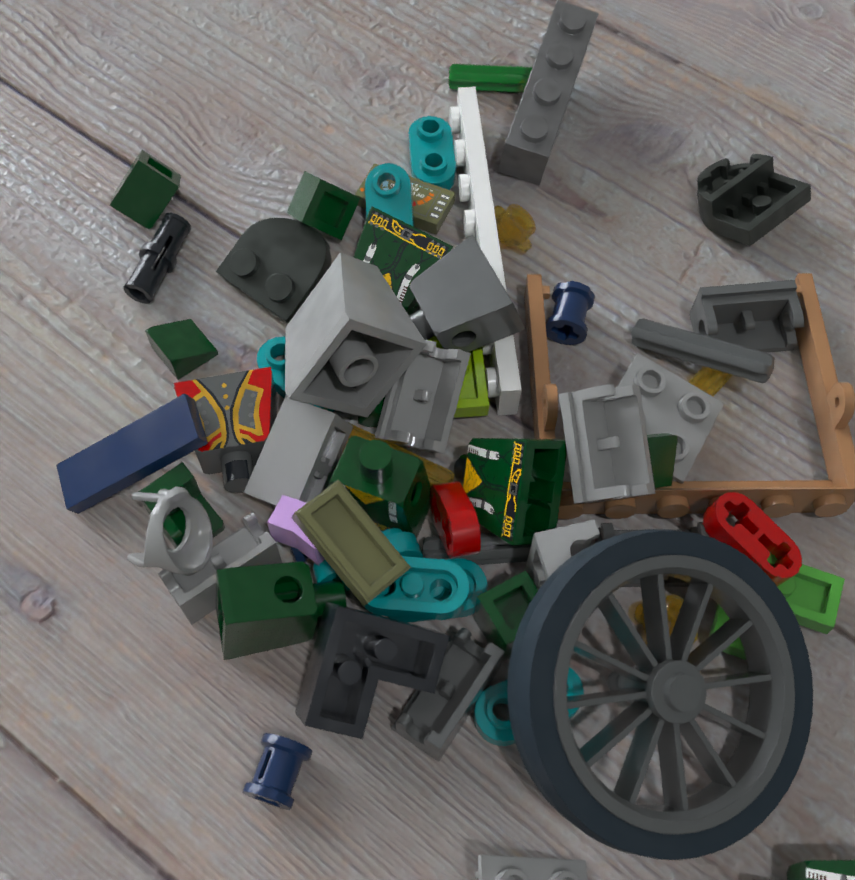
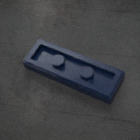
M184 393L58 463L56 467L66 509L79 514L208 444L195 399Z

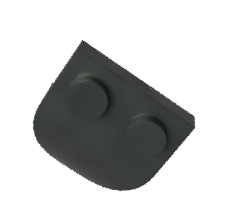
M752 154L749 163L730 165L729 159L725 158L707 167L697 179L699 214L705 226L715 233L748 246L753 245L811 201V185L775 173L773 157L769 155Z
M268 218L254 223L245 230L218 267L216 273L289 323L331 266V247L317 230L305 223L287 218Z

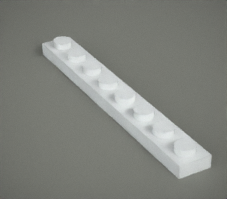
M476 87L458 88L457 106L450 107L449 120L452 134L459 135V140H454L456 167H463L464 174H459L458 179L460 202H468L469 210H464L463 212L465 238L474 236L506 290ZM510 335L482 346L483 355H489L491 367L485 368L488 397H495L497 416L517 414L522 390L514 337Z

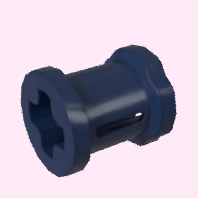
M568 281L558 283L554 287L552 293V300L555 302L553 314L545 322L546 334L549 339L564 345H577L586 340L588 328L585 324L587 311L593 307L595 294L589 286L580 282Z
M264 733L260 743L265 748L252 782H246L242 793L271 806L290 810L294 803L291 794L303 761H310L313 751L292 739L272 733Z

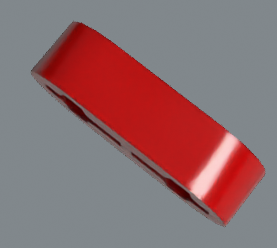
M454 481L432 484L430 488V504L433 522L448 556L456 558L479 554L481 550V535L477 513L461 483Z
M737 492L725 493L714 501L703 514V525L709 537L730 545L746 555L771 578L777 587L799 572L802 566V556L798 546L745 495ZM729 513L738 520L734 527L725 520ZM770 552L778 559L774 564L775 567L767 561Z

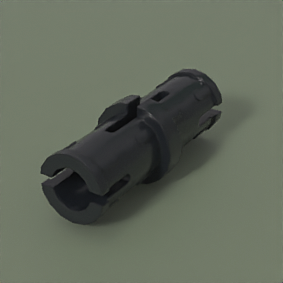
M166 213L151 242L144 243L140 249V261L129 281L123 287L124 292L133 300L143 304L152 302L154 294L165 274L171 273L177 264L176 254L192 229L189 222L182 216L175 213ZM161 253L159 259L157 260V262L155 263V265H154V267H153V269H152V266H153L154 262L156 261L158 255Z

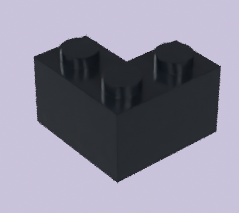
M326 601L295 714L305 726L363 739L378 680L435 693L449 635L426 627Z

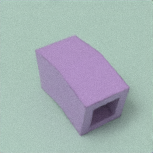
M282 495L267 521L272 538L277 542L299 549L319 565L325 558L292 519L294 512L304 506L306 502Z

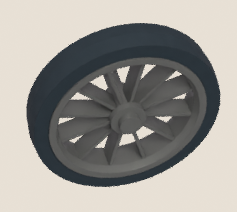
M645 529L614 536L581 550L555 570L532 599L519 625L509 662L507 688L511 728L518 752L534 784L545 799L574 826L598 842L625 853L659 860H683L709 855L733 845L763 823L778 806L792 784L805 754L813 714V682L808 650L795 614L776 584L757 564L730 545L711 537L676 530ZM663 575L690 583L671 636L669 634ZM637 579H640L647 645L613 595L616 590ZM711 597L730 619L690 653L706 606ZM597 607L636 664L634 667H630L577 640L584 625ZM739 637L745 653L748 672L703 678L700 671ZM573 651L613 671L607 680L611 691L567 697L568 671ZM749 684V705L745 723L705 704L707 689ZM627 700L631 703L579 749L570 724L568 709ZM699 714L742 734L734 753L726 765H724L696 722L695 718ZM636 728L614 791H611L597 778L590 767ZM681 735L712 780L705 788L687 797ZM658 744L664 804H635L655 747Z

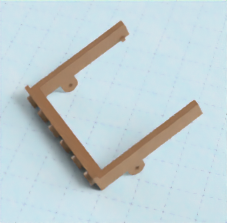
M798 273L795 278L797 285L796 293L804 317V327L795 328V333L829 480L684 481L683 484L678 481H672V486L655 488V494L606 502L574 504L571 482H563L558 518L573 519L582 514H605L613 519L628 518L634 514H658L662 518H679L686 514L705 513L706 509L714 501L728 492H737L745 495L770 518L783 517L791 513H815L819 517H833L847 512L855 501V448L848 424L855 411V393L849 382H838L812 273ZM527 274L524 293L534 439H555V427L558 417V391L556 384H551L544 311V299L550 298V286H542L541 274ZM729 513L727 518L733 517L734 515Z

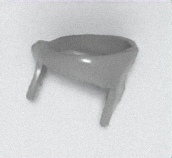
M174 487L171 490L160 489L158 494L132 493V500L157 502V504L151 511L147 526L145 553L129 554L127 560L138 567H159L186 576L194 575L201 571L209 561L213 542L212 525L202 504L190 496L188 491L182 487ZM179 507L184 512L186 518L185 535L176 549H167L163 536V523L171 510Z

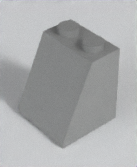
M340 252L286 326L285 392L289 399L368 417L427 345L377 266Z

